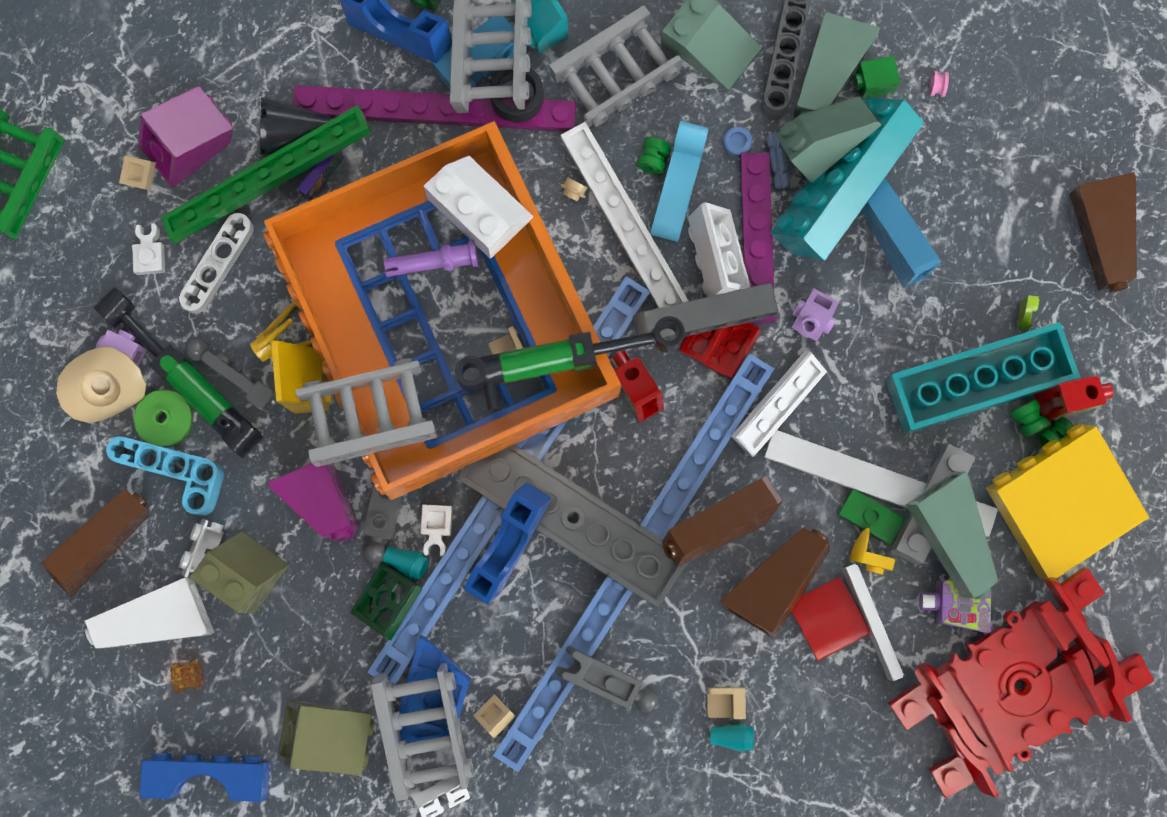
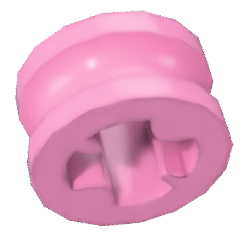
M933 70L929 83V96H934L935 94H939L940 97L946 96L949 83L948 72L939 74L938 71Z

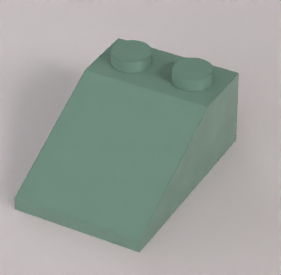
M686 0L663 29L661 37L662 46L676 56L679 55L683 61L727 92L731 90L762 50V47L714 0Z
M859 96L799 115L793 121L786 123L776 136L791 162L812 183L879 128L881 124Z

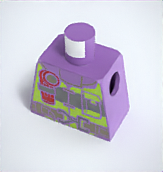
M950 579L937 581L936 593H920V610L936 611V623L979 633H991V592L977 600L975 598L962 597Z

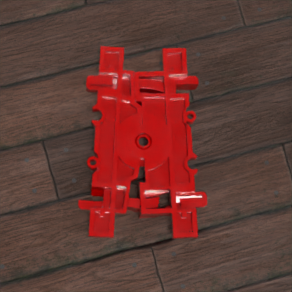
M1083 567L1061 583L1053 577L1044 581L1059 604L1057 608L1048 600L1032 602L1022 609L1021 615L1012 610L1006 611L1003 615V620L1008 625L1007 627L998 626L975 643L965 642V646L968 648V656L964 659H959L956 653L951 652L949 661L936 670L931 664L927 662L922 663L914 669V675L920 684L917 685L915 683L887 703L906 730H909L930 714L940 726L954 755L928 770L942 796L945 798L974 782L981 793L994 798L999 796L986 769L992 767L995 775L1005 770L1013 771L1014 768L1011 764L1013 756L1023 762L1031 758L1032 752L1027 746L1038 747L1063 732L1072 734L1073 732L1069 724L1073 718L1078 717L1079 722L1085 726L1093 715H1097L1102 719L1107 718L1109 715L1114 720L1126 723L1132 721L1123 699L1154 682V679L1140 654L1134 653L1117 662L1109 642L1106 639L1093 635L1086 624L1088 621L1080 610L1105 594L1089 568ZM1072 640H1075L1076 644H1074L1071 647H1068V644ZM1057 648L1063 650L1059 653L1062 660L1046 669V666L1057 658ZM1099 666L1104 668V671L1093 676L1092 669L1096 670ZM1017 680L1024 681V687L1021 690H1016L1015 688Z

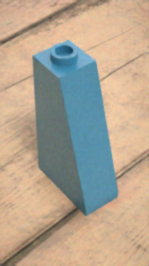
M884 179L861 211L904 289L928 277L942 262L887 179Z

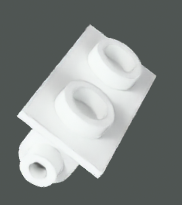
M203 518L200 524L195 523L190 535V540H193L189 552L185 551L179 564V568L183 569L181 574L184 577H188L189 572H194L206 555L204 554L206 548L212 550L219 546L224 532H222L223 525L212 522L211 527H208V520Z

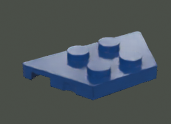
M420 635L406 683L436 678L440 664L446 663L448 672H453L455 677L456 689L452 690L459 720L471 677L430 640ZM439 689L402 696L398 711L400 714L443 707L441 691ZM447 719L402 726V730H400L401 740H406L407 743L450 735Z

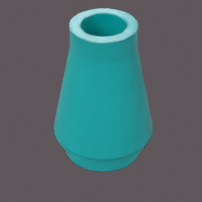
M389 546L383 556L384 563L389 564L411 580L415 578L421 580L429 566V558L425 557L423 552Z
M747 723L711 727L710 743L711 745L721 746L742 753H746V750L753 751L754 726H747Z

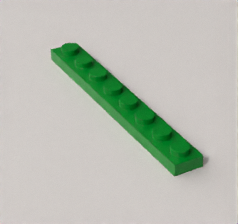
M358 105L163 215L161 219L169 240L175 244L371 134L372 131L362 110Z

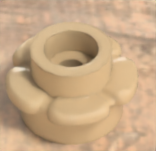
M567 177L564 185L560 184L561 187L565 188L562 194L578 201L579 197L586 198L584 194L588 187Z

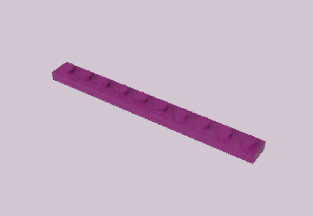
M295 85L293 102L295 106L330 115L331 118H336L358 105L366 120L476 127H482L495 121L498 128L567 132L575 127L576 101L544 99L541 110L534 118L525 122L512 123L503 120L495 113L490 98L473 99L472 102H469L468 113H457L450 103V94ZM501 98L506 106L517 108L513 98ZM525 99V105H528L532 99Z

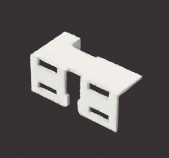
M459 776L443 779L420 792L418 787L410 792L422 817H435L443 813V806L440 805L437 797L446 793L449 801V808L470 798L467 789L461 790L460 788L450 793V791L460 787ZM464 795L463 798H461V799H459V800H457V801L454 802V800H456V799H458V798H460L461 796ZM434 800V803L423 808L424 805ZM436 810L435 813H433V814H431V815H429V816H426L427 814H429V813H431V812H433V811Z

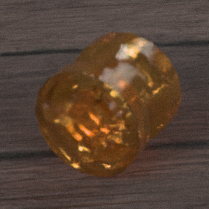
M198 659L190 660L188 664L178 662L171 665V682L176 693L184 692L189 687L193 689L203 687V671Z

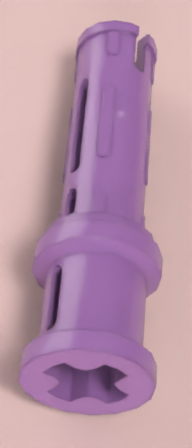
M474 239L469 240L467 244L455 246L443 244L440 250L384 258L387 278L438 268L453 271L454 267L471 264L473 267H478V256Z

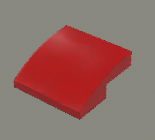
M743 323L687 336L680 352L714 372L733 380L749 355L761 330L750 323Z
M840 577L801 596L791 612L817 662L870 635V631L858 607Z

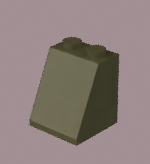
M241 531L207 552L189 578L236 612L256 613L290 564Z
M287 699L277 760L290 769L362 776V770L366 768L369 759V751L366 749L368 737L372 736L374 721L371 719L372 714L362 710Z

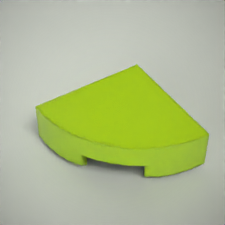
M1028 295L1020 301L1018 330L1028 331L1032 326V311L1038 310L1039 297Z

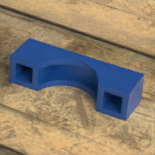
M340 0L348 25L429 61L437 63L452 46L447 20L425 10L416 19H410L395 11L385 0Z
M528 482L513 493L501 516L503 521L496 537L486 553L475 565L463 588L487 605L502 592L552 499L550 496Z
M153 753L152 758L142 760L139 798L171 799L179 795L183 785L191 777L206 775L215 778L225 787L230 801L262 802L268 798L270 762L261 761V756L253 755L243 756L242 761L231 760V755H212V760L201 759V754H183L182 759L171 758V753Z

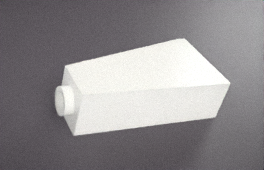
M186 577L85 620L87 625L85 630L86 637L89 643L95 646V649L206 636L215 633L195 582Z

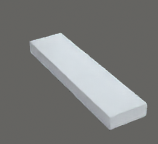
M810 351L802 353L731 435L748 456L754 457L827 372Z
M852 564L842 568L841 570L855 603L870 631V639L887 679L895 681L903 678L904 674L858 565Z

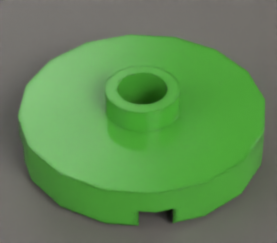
M166 389L153 391L144 396L136 407L134 414L135 429L139 436L149 444L160 447L176 446L184 441L192 430L193 409L175 391ZM162 413H166V420L160 423L159 416Z

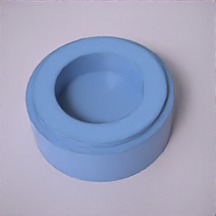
M743 127L729 129L723 140L725 151L734 157H740L741 153L749 152L752 145L750 132Z

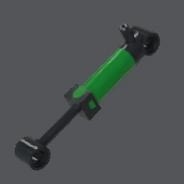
M114 287L94 306V309L113 327L123 323L156 357L149 366L196 410L241 458L245 457L264 438L263 435L194 368L192 363L177 348L170 344L163 349L131 316V312L136 308L135 305L121 291Z
M665 316L656 323L649 333L593 344L591 333L585 332L570 335L567 340L482 357L466 356L457 363L455 375L459 386L467 392H477L484 387L488 410L496 411L500 408L496 388L498 384L572 369L575 372L596 368V355L654 344L663 353H672L681 346L685 335V328L678 318ZM664 329H671L677 337L672 341H667L661 337L660 332ZM469 368H475L480 371L479 377L473 381L466 380L463 374Z

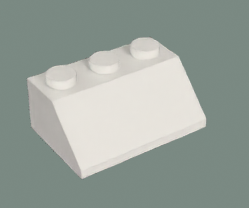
M470 156L445 165L424 185L427 199L470 240L474 239L475 245L490 259L533 218L532 214Z
M707 202L700 204L688 217L690 224L688 233L690 239L695 244L697 252L695 260L698 268L702 271L704 279L702 288L705 295L710 297L750 288L731 210Z

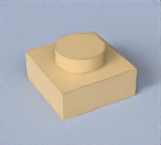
M125 155L119 183L150 190L156 163Z
M495 694L473 715L494 738L516 717Z

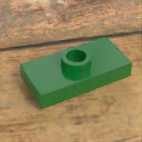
M855 489L851 490L837 514L862 530L870 528L869 534L888 545L892 543L905 520Z

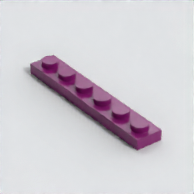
M741 153L743 260L750 287L772 284L774 291L773 238L770 233L772 231L770 153ZM775 316L748 323H774Z

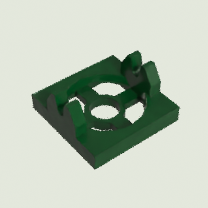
M381 562L350 613L383 637L392 640L423 588L413 580ZM390 581L387 587L380 588L383 584ZM401 583L404 594L398 604L395 602L394 592ZM385 592H388L389 599L387 603L380 607V597ZM372 600H373V606H374V608H373V610L371 611V604H372ZM389 609L393 611L389 620L378 621L382 612Z

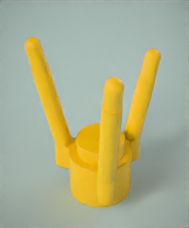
M294 301L250 343L252 350L262 362L269 358L273 362L271 341H278L276 337L293 323V320L289 318L276 328L297 306ZM306 340L298 345L309 347L312 343L310 340Z

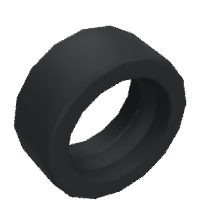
M531 67L530 71L526 72L525 81L531 84L534 96L532 101L525 105V109L506 106L501 98H490L495 113L503 120L512 123L525 122L534 118L541 110L544 102L543 83L538 73ZM499 70L493 76L489 86H503L505 83L513 80V70Z

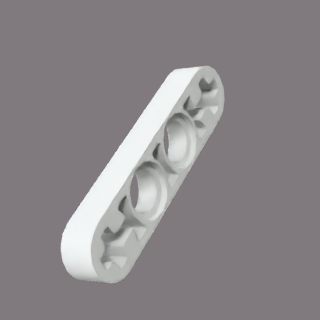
M234 213L226 219L181 291L179 301L181 306L188 312L197 314L207 308L252 236L254 227L246 215ZM243 222V225L246 227L245 230H238L236 232L233 227L234 224H241ZM227 234H229L232 238L234 236V238L238 241L237 244H235L229 238H226ZM223 244H228L232 248V252L227 258H219L217 255L218 248ZM208 268H213L217 273L215 280L210 283L203 282V272ZM197 282L208 289L206 293L195 286ZM190 295H197L200 302L198 304H191L188 298Z

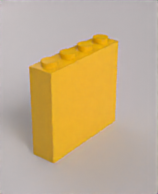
M1078 424L1071 427L1066 432L1067 436L1063 437L1061 441L1053 440L1042 447V452L1036 456H1028L1017 463L1018 467L1010 473L1003 472L997 475L992 480L993 484L986 487L987 492L1031 566L1041 579L1046 580L1050 577L1057 579L1149 518L1097 426Z

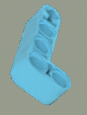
M680 121L650 235L675 242L679 241L709 130L708 127Z
M118 436L109 441L106 452L110 460L125 466L187 482L182 497V505L187 512L205 516L214 510L224 480V470L220 464L205 458ZM122 448L135 451V456L121 454L120 450ZM155 451L157 460L153 465L149 466L147 464V457L151 452ZM183 459L185 461V468L182 472L176 473L174 469L175 463ZM211 466L213 475L209 480L204 481L202 472L206 467ZM202 494L205 499L204 505L200 509H196L194 507V499Z

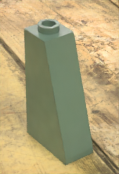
M825 12L795 107L794 116L833 105L860 62H862L874 44L880 27Z
M954 472L908 502L906 506L961 596L977 600L987 596L991 592L990 588L999 581L970 478L966 472Z

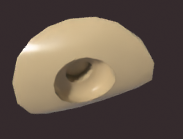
M98 347L76 357L63 369L58 377L56 395L61 408L75 420L93 423L113 417L139 403L145 396L146 381L140 368L127 354L113 347Z

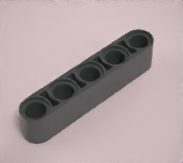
M784 0L761 104L762 113L768 119H780L787 110L811 0ZM793 20L799 26L791 27L786 21ZM783 46L790 47L793 53L786 54L780 48ZM784 73L788 79L779 80L774 74ZM777 99L782 103V106L774 107L769 103V100Z
M763 284L644 311L633 315L632 318L636 334L639 335L651 332L656 323L665 316L676 317L683 323L685 328L684 337L769 318L777 315L779 311L772 284ZM664 329L660 332L661 337L667 341L677 337L671 329Z

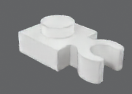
M155 223L151 224L152 231L148 235H144V228L141 225H136L135 233L141 243L132 245L133 273L136 275L165 273L164 245L161 242L156 243L160 236V229Z
M422 505L421 535H429V540L426 541L423 547L425 556H430V548L435 544L440 547L441 557L447 551V547L442 539L443 536H451L452 506Z

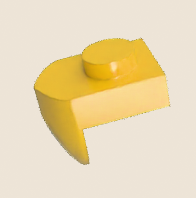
M866 528L852 548L850 561L866 565L865 571L883 575L884 570L893 571L895 559L866 551L870 528Z

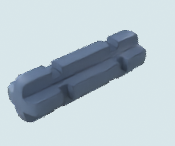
M777 133L767 136L766 142L767 148L770 149L772 175H775L773 178L774 188L785 189L790 185L789 174H786L788 167L785 150L776 136Z

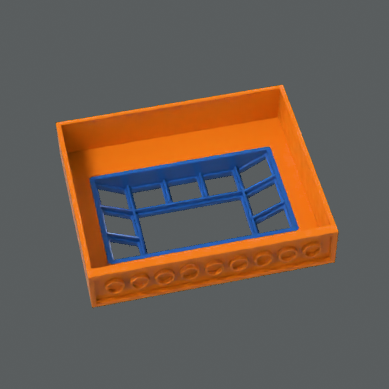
M495 121L264 221L268 230L263 233L265 240L276 257L275 262L288 284L286 287L292 300L296 303L298 309H303L298 314L309 334H314L310 341L316 354L319 355L322 362L326 360V364L322 365V368L329 382L394 366V362L398 360L385 333L410 320L417 319L430 350L411 359L412 361L418 360L420 365L433 359L436 360L449 388L448 392L419 404L422 418L425 412L454 401L464 420V427L437 439H430L362 456L365 464L369 468L373 467L375 471L370 476L377 491L380 492L381 496L386 494L390 500L396 499L619 397L621 383L607 354L596 355V368L578 372L572 369L540 376L546 389L517 403L513 401L504 383L496 385L505 408L474 421L463 400V395L470 392L456 385L407 278V274L387 278L386 273H382L369 280L361 281L347 251L349 246L371 236L379 235L388 257H398L387 230L415 217L419 218L432 251L440 250L441 246L427 217V212L437 207L427 199L424 185L445 165L470 156L533 215V218L491 259L479 249L525 348L567 340L570 335L585 332L591 333L593 344L599 343L598 335ZM466 236L449 245L467 244L470 239ZM397 278L411 305V309L384 322H380L367 292ZM401 378L383 382L392 425H395L396 429L408 426L410 417ZM370 386L352 390L361 433H365V436L377 434V429L380 427ZM340 393L334 394L340 408L343 409Z

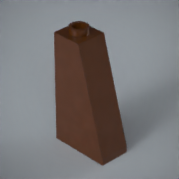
M1135 172L1078 185L1070 193L1099 291L1109 289L1110 293L1124 290L1128 288L1127 284L1137 278Z
M765 476L669 529L662 541L663 550L666 556L673 560L676 567H679L765 526L783 500L768 477Z
M124 489L43 560L41 564L49 576L72 597L149 517L145 508L148 504L138 493L135 492L132 495Z
M803 527L723 597L721 601L723 608L775 640L830 552L827 536L816 529L809 531Z

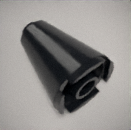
M261 97L260 155L273 154L331 121V116L268 97Z

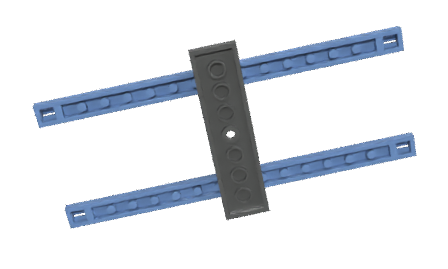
M626 276L593 326L600 342L622 338L633 321V315L639 312L651 291ZM632 289V292L630 293L626 301L623 302L628 293L630 292V290ZM749 353L640 525L541 462L567 421L464 467L457 479L483 496L428 578L392 640L387 641L367 673L373 677L387 674L389 683L393 682L396 685L413 660L420 635L428 637L502 523L503 518L501 516L513 493L528 482L547 494L552 499L536 530L601 571L607 577L493 755L516 772H519L574 686L573 683L564 680L555 672L558 666L570 668L574 664V658L566 652V648L572 646L589 656H593L632 593L659 608L687 563L676 567L673 560L666 556L662 541L668 530L673 528L774 368ZM753 366H755L749 377L746 379ZM761 369L759 375L757 376V378L755 379V381L752 383V381H753L754 378L756 377L757 373H758L759 370ZM571 512L579 515V520L575 524L570 523L567 519ZM390 658H392L385 671L381 673ZM515 740H516L517 742L515 743V745H514L513 748L511 749V751H510V753L508 754V756H506V754L508 753V751L510 750V748L512 747L513 743H514ZM521 745H523L522 748L520 749V751L518 752L517 756L515 757V759L512 760V759L514 758L515 754L517 753V751L519 750V748L521 747Z

